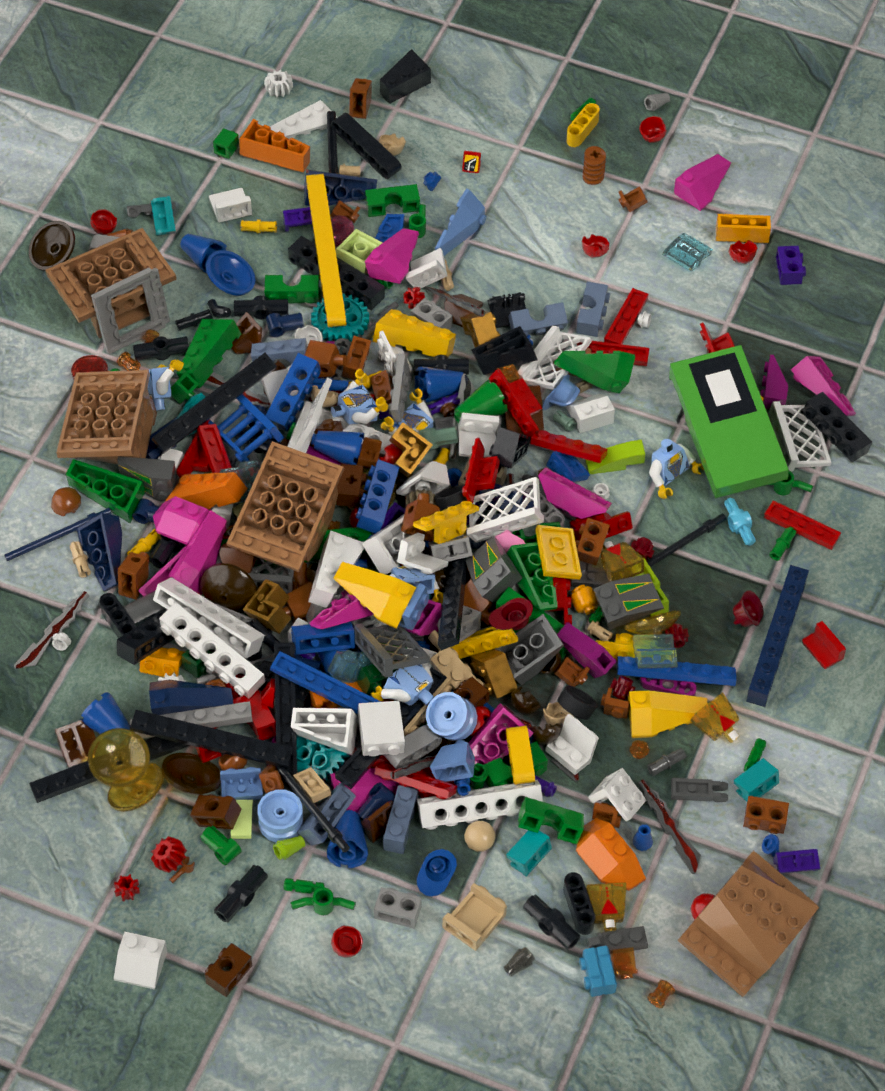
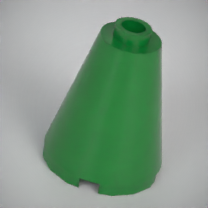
M490 380L484 382L455 409L454 418L457 423L460 422L462 413L499 416L506 413L507 404L503 405L502 400L505 398L499 387L494 382L489 383Z

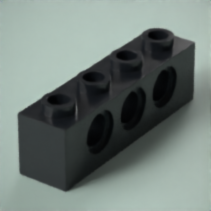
M824 392L819 393L806 402L802 413L851 462L868 453L872 441Z
M168 609L161 610L118 638L117 656L135 665L174 640L175 638L171 634L166 635L160 628L159 618ZM180 625L177 629L182 630L186 626Z

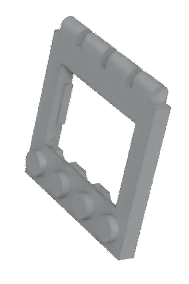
M157 268L142 270L91 295L105 350L108 354L114 353L165 328V324L170 322ZM142 284L151 321L120 336L111 299L127 293Z

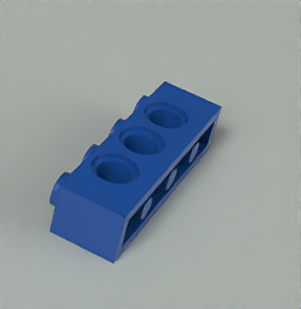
M297 354L265 415L277 428L287 432L293 422L296 421L295 416L297 412L301 411L304 406V398L310 394L314 379H317L321 373L318 361L303 354ZM302 374L307 375L303 380L298 379ZM293 390L299 391L295 396L290 395ZM285 406L290 407L289 411L282 412Z
M379 459L375 466L371 465L368 473L371 479H367L364 490L367 492L366 494L363 493L360 504L363 506L362 508L359 507L355 517L358 519L356 527L375 534L380 531L398 474V466Z

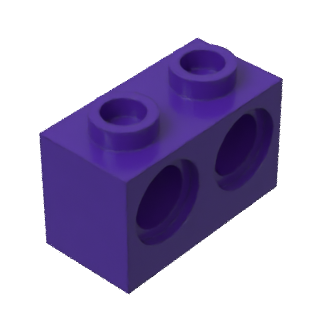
M799 246L777 247L776 264L780 285L802 284L803 277L806 276V267L802 266L803 253H800Z

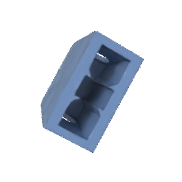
M457 740L455 744L441 747L430 766L436 779L447 782L473 777L475 757L469 743L464 740Z

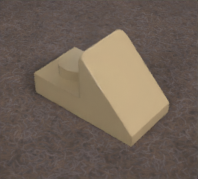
M312 767L293 775L295 781L313 803L331 796L330 788Z

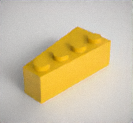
M391 309L376 323L373 342L377 343L379 332L383 331L392 347L401 345L405 346L408 351L421 350L424 355L432 357L446 355L449 357L453 353L456 334L448 329L434 326L433 323L421 321L415 316H408L399 310Z

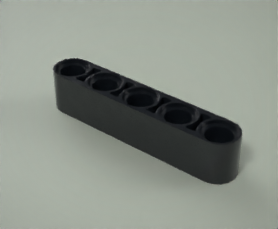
M343 113L331 122L335 133L385 179L391 178L402 169L399 160L348 113Z

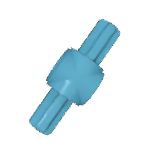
M728 498L724 501V505L729 512V528L732 532L741 535L745 545L751 546L756 542L750 530L752 527L751 516L748 511L739 509L735 499Z

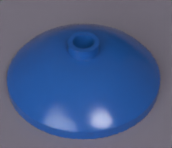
M218 250L208 257L206 272L218 289L236 296L248 294L253 289L255 274L248 262L241 256L230 251Z

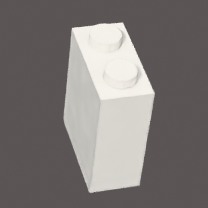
M400 702L359 703L358 721L363 756L404 753L405 739Z

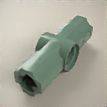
M456 426L441 429L426 428L417 432L433 444L429 450L438 448L441 445L458 443Z

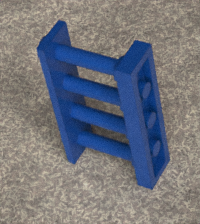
M242 394L237 398L240 403L239 408L219 424L217 428L221 439L236 453L235 457L241 463L245 462L250 467L252 463L247 458L248 455L268 438H274L277 442H280L284 437L278 428ZM243 414H247V417L244 418L240 423H238L234 428H232L227 434L223 433V431L227 427H229L233 422H235L239 417H241ZM251 422H255V425L234 443L231 441L233 437ZM260 430L264 431L263 434H261L244 450L241 451L239 449L257 432H259Z

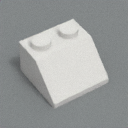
M596 394L565 406L571 418L575 419L579 434L614 423L615 409L606 395Z
M436 461L429 462L410 476L396 490V494L406 496L411 491H417V489L431 490L435 495L450 485L447 466Z
M124 932L118 949L114 981L155 990L167 955L166 941Z

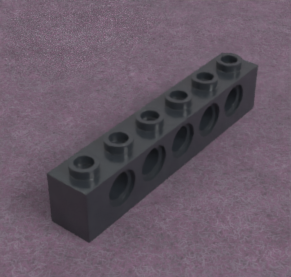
M301 236L288 248L289 260L294 265L303 268L307 273L319 275V280L321 281L316 245ZM337 257L342 293L347 297L352 295L353 300L358 298L359 302H364V307L367 306L372 311L385 298V286Z

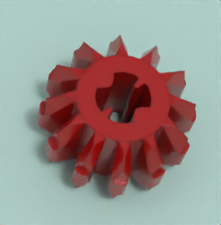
M168 836L166 839L161 838L160 843L156 844V848L151 851L153 853L151 860L156 868L170 873L172 870L177 871V867L182 865L181 862L186 859L185 853L187 850L179 839Z

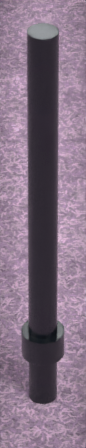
M722 513L712 520H707L703 523V526L651 557L646 562L650 567L704 533H710L716 529L717 525L726 520V516Z
M280 768L279 774L328 833V838L333 843H336L343 852H347L350 847L342 838V833L331 825L286 768Z

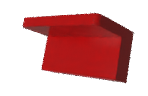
M823 621L816 624L814 633L802 639L804 646L824 669L844 659L845 646Z

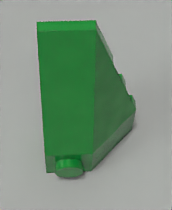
M563 351L554 361V365L603 390L620 394L630 381L635 354L622 351H613V354H603V351H596V354H586L585 351Z
M538 542L512 545L507 555L522 576V579L517 583L539 612L557 609L556 589L553 586L554 577L543 575Z

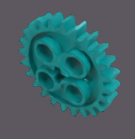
M343 294L346 326L328 328L324 298H322V303L317 302V307H313L311 325L320 330L323 340L328 338V341L335 340L336 342V340L343 338L352 342L353 336L359 337V334L363 335L364 330L368 329L369 312H367V306L364 307V302H359L358 298L352 300V295L345 298V294Z
M297 736L298 773L312 767L321 779L324 778L328 782L329 775L335 773V771L340 769L341 765H344L345 758L351 757L345 752Z

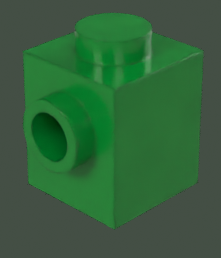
M223 128L213 141L214 153L230 159L239 147L238 134Z
M185 372L172 385L171 396L179 404L185 399L188 401L191 396L196 394L193 391L199 383Z

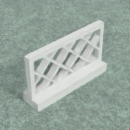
M552 326L534 349L538 360L523 364L516 373L517 379L523 378L528 386L540 385L542 388L554 390L569 372L564 369L556 371L555 369L559 367L554 365L552 361L556 360L562 353L561 349L572 346V348L565 351H585L592 342L591 338L560 332L559 327ZM563 339H568V340H569V341H566V342H564V343H561V342L563 341ZM583 342L582 345L574 347V344ZM560 350V353L552 355L555 351ZM546 363H551V365L543 367ZM551 370L554 371V372L551 373V374H548V375H545V376L543 375V373H545V372H548V371H551ZM541 374L542 377L534 379L537 375ZM556 378L553 383L546 382L550 379Z
M326 379L313 403L305 402L287 447L304 453L307 452L323 411L322 406L332 383L331 379Z
M780 401L772 403L768 415L789 471H794L795 467L830 466L832 462L822 432L800 413L805 405H781ZM784 412H790L794 416L789 418ZM798 417L805 423L803 425H800L799 423L794 421V419ZM790 424L798 429L796 433L789 429L788 426ZM809 424L815 431L811 432L805 426ZM802 431L803 433L808 435L809 438L806 440L798 434ZM813 438L819 442V446L817 447L809 441ZM794 439L803 444L801 448L793 443ZM805 446H807L808 448L812 449L814 453L811 455L803 449ZM818 453L824 457V460H819L814 456ZM801 454L808 460L799 461L798 455Z
M537 477L530 478L475 496L474 505L479 501H484V503L479 508V511L469 515L470 527L466 528L467 535L474 542L478 543L490 539L492 536H497L506 530L513 532L543 523L544 515L540 512L539 479ZM533 485V489L529 494L524 492L528 486ZM511 491H518L512 500L507 498ZM522 494L525 495L526 498L523 503L518 505L516 503ZM495 496H501L495 505L490 503ZM505 500L509 501V504L503 511L499 509ZM531 500L534 501L533 508L525 509ZM490 505L493 508L490 510L487 516H485L482 513L486 509V507ZM514 505L518 507L515 513L508 514ZM497 510L501 512L497 519L491 520ZM480 516L485 518L481 524L476 525V521Z

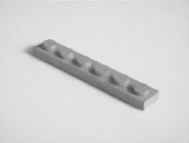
M250 701L161 715L210 728L253 722ZM131 731L132 740L154 737Z

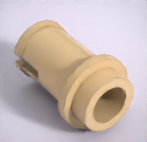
M340 165L339 174L360 177V166Z
M592 621L587 629L589 635H594L602 641H609L613 636V633L600 626L599 622Z

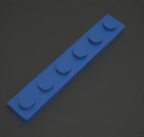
M280 651L270 667V671L346 709H352L356 714H358L359 703L381 702Z
M618 656L617 675L736 686L735 667L632 658L628 656Z

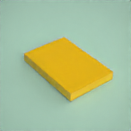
M537 525L535 531L543 575L580 580L582 573L573 529Z

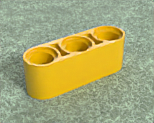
M587 104L568 126L566 142L569 146H580L598 124L600 108L597 104Z
M527 726L506 728L514 785L534 783L535 772Z

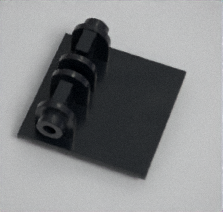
M518 292L512 294V296L508 294V297L505 294L496 297L492 296V298L487 300L490 312L496 318V328L510 326L508 317L510 312L526 309L524 293Z

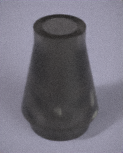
M526 947L519 948L503 968L512 977L514 974L533 965L532 962L535 961V957Z

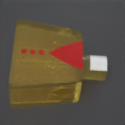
M608 541L603 545L601 563L610 582L634 577L644 572V558L626 542L614 545L611 541Z
M723 692L696 712L690 720L713 741L718 740L724 735L730 743H733L740 736L733 728L739 721V717Z
M626 882L586 885L595 914V924H603L605 932L616 931V923H621L624 919Z

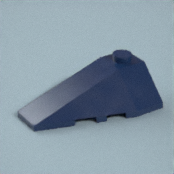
M306 169V175L324 174L329 206L337 204L339 200L346 203L365 199V190L377 188V179ZM305 175L304 205L310 206Z
M101 513L78 527L77 532L79 542L83 551H86L89 557L87 559L89 564H92L95 569V576L103 591H108L118 585L122 529L119 516Z
M170 679L150 682L149 686L151 711L157 715L233 704L232 689L227 687Z

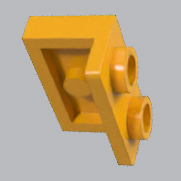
M161 647L140 661L139 671L165 677V673L169 676L175 673L176 677H178L179 667L182 664L181 655L185 652L179 651L176 648Z

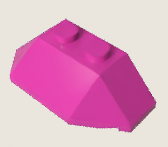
M546 467L539 474L547 500L554 507L566 510L575 518L583 519L604 513L612 505L611 502L606 501L599 495Z
M175 496L164 502L153 515L156 532L188 545L209 513V510Z

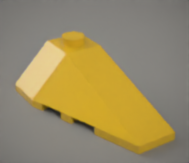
M629 691L628 702L630 704L628 712L632 738L654 737L662 731H671L679 725H688L709 717L707 698L657 691Z

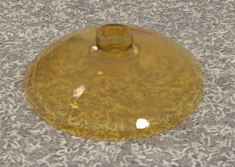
M674 610L629 622L623 626L628 632L637 635H651V638L662 636V631L674 625L680 618L681 611Z
M123 728L111 729L100 734L91 744L88 753V764L93 776L102 784L113 788L128 787L138 782L145 775L150 762L149 749L143 738L137 733ZM121 760L123 761V763L121 765H117L116 761Z
M145 762L134 765L120 774L108 792V802L112 808L117 811L128 812L148 804L162 787L164 776L161 768L155 763Z

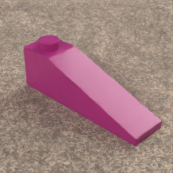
M344 589L341 592L342 597L339 600L334 599L331 602L332 607L322 610L310 622V625L318 629H325L374 614L367 607L364 608L353 594H349Z

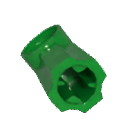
M208 826L200 836L201 841L214 852L216 858L225 866L242 853L240 846L235 840L226 838L214 826Z

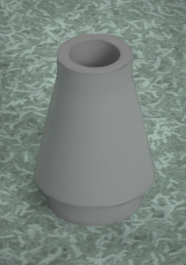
M668 93L650 94L644 99V105L647 110L655 111L665 103H668L670 96Z

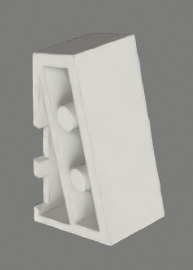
M293 708L291 728L298 736L353 755L358 716L352 709Z

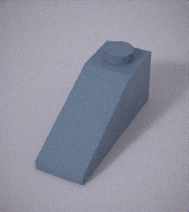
M341 782L331 792V796L326 797L320 803L318 809L331 825L335 827L356 795ZM312 813L297 832L311 846L323 843L328 836V833Z

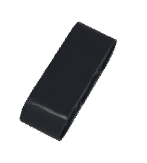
M105 593L100 597L101 613L118 638L136 627L114 594Z
M571 872L565 876L563 892L577 932L582 935H588L594 929L595 914L582 876L576 872ZM569 884H576L577 886L571 887ZM575 902H582L583 905H576ZM582 920H587V921H589L590 923L584 924V923H582L581 921H582Z

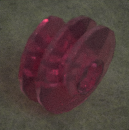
M340 215L334 216L331 219L335 247H338L354 231L353 222L349 218Z

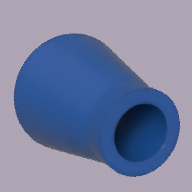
M641 825L633 837V845L640 851H646L653 845L651 829L648 825Z

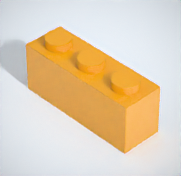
M717 214L716 241L737 242L740 240V242H747L750 240L753 243H769L771 232L770 216Z

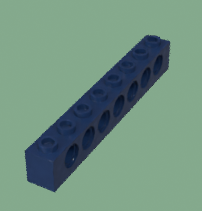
M790 565L748 690L746 702L766 707L806 586L809 573L807 569Z

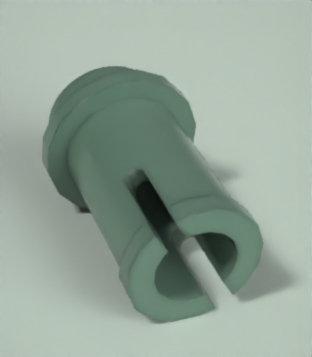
M560 410L556 411L559 415L555 413L553 420L563 426L565 431H573L577 424L575 419L569 418Z

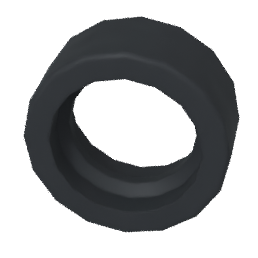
M465 485L448 488L434 497L440 511L450 506L458 505L462 501H467V498L462 493V488Z
M565 686L558 697L559 704L567 712L580 719L589 720L597 708L596 701L590 695L574 686Z

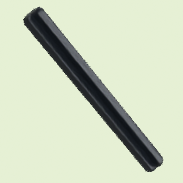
M328 111L329 173L338 174L337 134L331 126V122L336 119V112Z

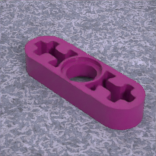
M640 677V685L650 691L688 696L696 695L697 687L693 682L659 679L660 682L657 685L658 679L652 678L650 682H647L646 679L648 678ZM671 682L674 686L667 689L663 686V683ZM686 688L690 689L688 693H685Z

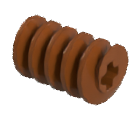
M591 146L584 152L583 180L587 184L597 185L604 179L606 153L600 147Z

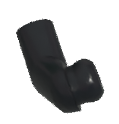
M215 299L208 301L207 304L214 317L228 318L231 315L230 308L218 306Z

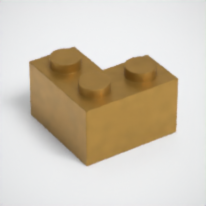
M485 311L486 313L483 317L474 313L460 317L465 335H471L474 347L500 336L495 326L496 318L491 312Z
M403 422L389 439L391 443L403 451V454L394 465L398 466V471L407 478L433 445Z
M265 579L243 608V611L250 618H257L267 629L280 634L291 620L289 615L282 609L290 597L279 584Z
M492 649L470 656L472 662L470 667L474 674L484 678V687L489 691L490 696L498 699L517 688L504 652Z

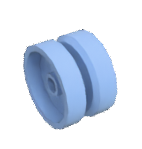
M444 692L436 695L426 709V721L432 732L450 741L467 738L473 733L477 725L478 716L476 708L470 701L453 692Z
M274 790L261 798L258 804L259 829L265 838L277 843L278 840L299 835L297 832L303 825V806L299 797L293 792Z

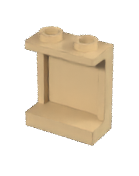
M473 883L471 891L451 914L447 913L443 917L442 928L476 951L506 916L507 906L501 898H495L489 894L485 887Z

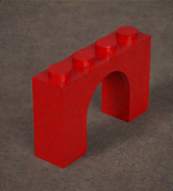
M259 690L249 699L245 695L233 699V704L250 701L253 722H247V724L252 727L258 739L266 740L276 736V721L268 706L261 702ZM195 747L202 763L222 756L220 752Z

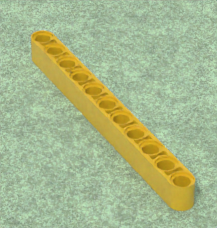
M324 174L306 175L328 328L346 326L345 308Z

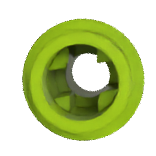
M302 836L278 840L273 845V850L279 860H286L305 847V841Z

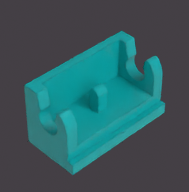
M170 196L151 200L156 236L176 233Z
M762 758L734 779V784L738 787L736 790L737 794L746 802L748 796L762 797L779 784V770Z
M528 830L506 854L507 858L512 861L510 865L527 877L552 849L550 836L541 831L536 833Z

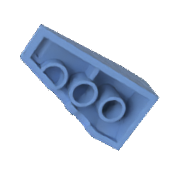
M467 188L456 205L458 207L456 214L451 215L449 219L448 230L444 229L435 247V250L441 248L444 256L474 234L486 221L485 207Z

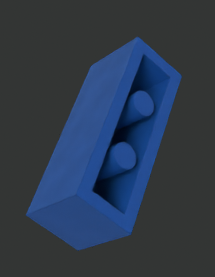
M351 621L325 629L311 627L310 624L291 626L292 642L295 643L296 655L355 648V633Z

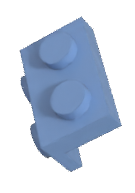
M418 584L398 626L410 630L414 629L429 601L425 585Z
M248 767L246 769L220 771L222 797L231 796L236 800L261 799L263 797L262 783L259 777L261 768Z

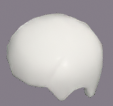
M310 325L298 328L294 334L295 339L306 338L307 344H309L310 340L323 342L320 330Z

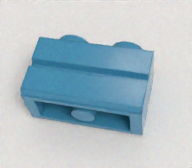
M608 946L584 949L582 958H579L581 971L585 970L586 977H584L585 989L590 990L592 997L615 993L617 982Z

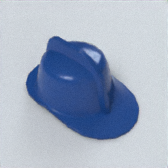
M438 849L429 853L424 858L417 876V887L420 892L431 897L444 892L457 866L453 853L448 850Z

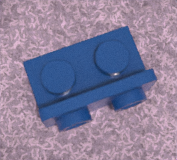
M553 451L546 463V466L553 472L573 482L587 480L590 476V473L581 462L572 455Z

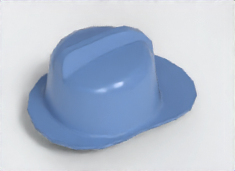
M566 375L560 384L547 396L542 405L543 410L549 409L553 404L563 407L575 401L580 393V389L569 380V375Z

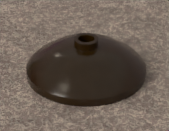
M52 221L38 229L29 245L31 263L39 270L46 271L48 268L67 261L75 247L73 229L62 221Z
M219 563L212 565L206 569L201 577L200 587L206 599L238 613H244L243 608L257 591L251 576L243 569L232 564Z
M179 752L173 753L163 760L161 772L171 786L182 792L203 795L215 791L221 783L220 771L217 766L211 761L202 763L199 755Z

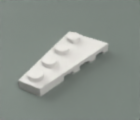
M320 100L270 127L276 133L279 131L284 133V136L289 139L296 138V135L311 134V131L320 129V131L327 129V112L331 110Z

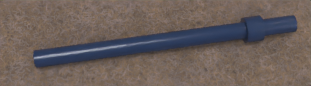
M107 508L96 514L93 512L87 515L85 519L4 554L5 559L10 561L68 535L101 513L112 515L111 510Z

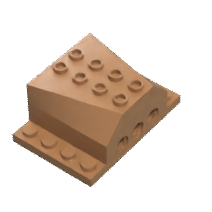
M143 228L46 269V275L77 321L80 323L90 318L98 338H102L91 297L92 294L147 268L158 269L162 286L177 280L176 274ZM142 284L127 293L111 299L119 330L150 316Z
M149 370L76 373L56 452L57 457L86 459L118 464V456L146 458L155 417L147 389L150 378Z
M272 441L228 538L227 546L300 572L304 560L309 562L319 550L332 520L338 497L337 485L344 467Z
M753 850L677 941L743 997L754 983L775 963L819 907Z

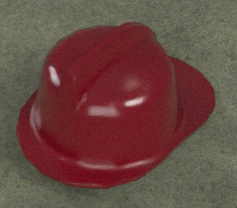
M751 590L744 592L741 600L733 607L735 616L733 623L735 625L740 624L743 627L759 625L764 610L759 597Z
M525 598L512 599L490 614L489 623L492 627L499 630H521L528 624L529 617L533 612V606Z

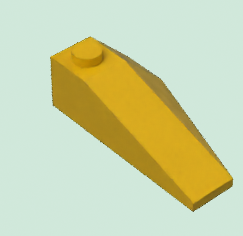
M345 562L341 563L333 578L349 594H353L364 608L367 607L377 620L397 629L403 617L402 615L416 590L415 586L398 578Z

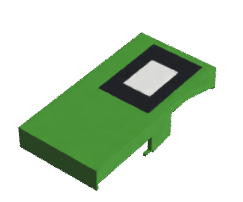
M741 345L670 363L669 380H672L685 414L686 424L715 498L788 479V466Z

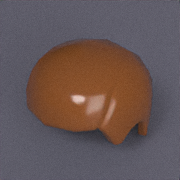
M70 487L60 488L55 491L51 500L52 510L60 516H65L69 512L75 513L81 506V496L78 491Z
M224 754L218 759V763L223 771L227 769H243L248 762V759Z

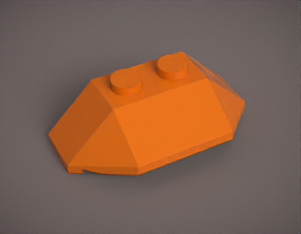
M595 818L584 825V830L577 843L576 852L600 882L630 891L646 880L635 853L609 822Z

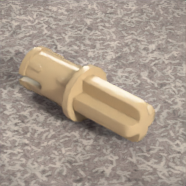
M444 259L447 277L440 280L442 281L443 288L446 291H450L454 288L451 278L452 272L448 268L446 259Z
M73 541L70 545L73 555L72 561L76 564L79 577H87V575L91 574L87 563L88 557L84 554L81 543Z

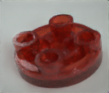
M87 355L77 359L71 369L73 380L78 372L109 371L106 361L95 355Z

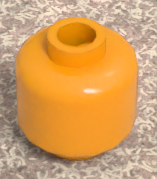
M580 585L572 590L571 602L577 613L588 615L596 610L595 607L598 605L592 587Z

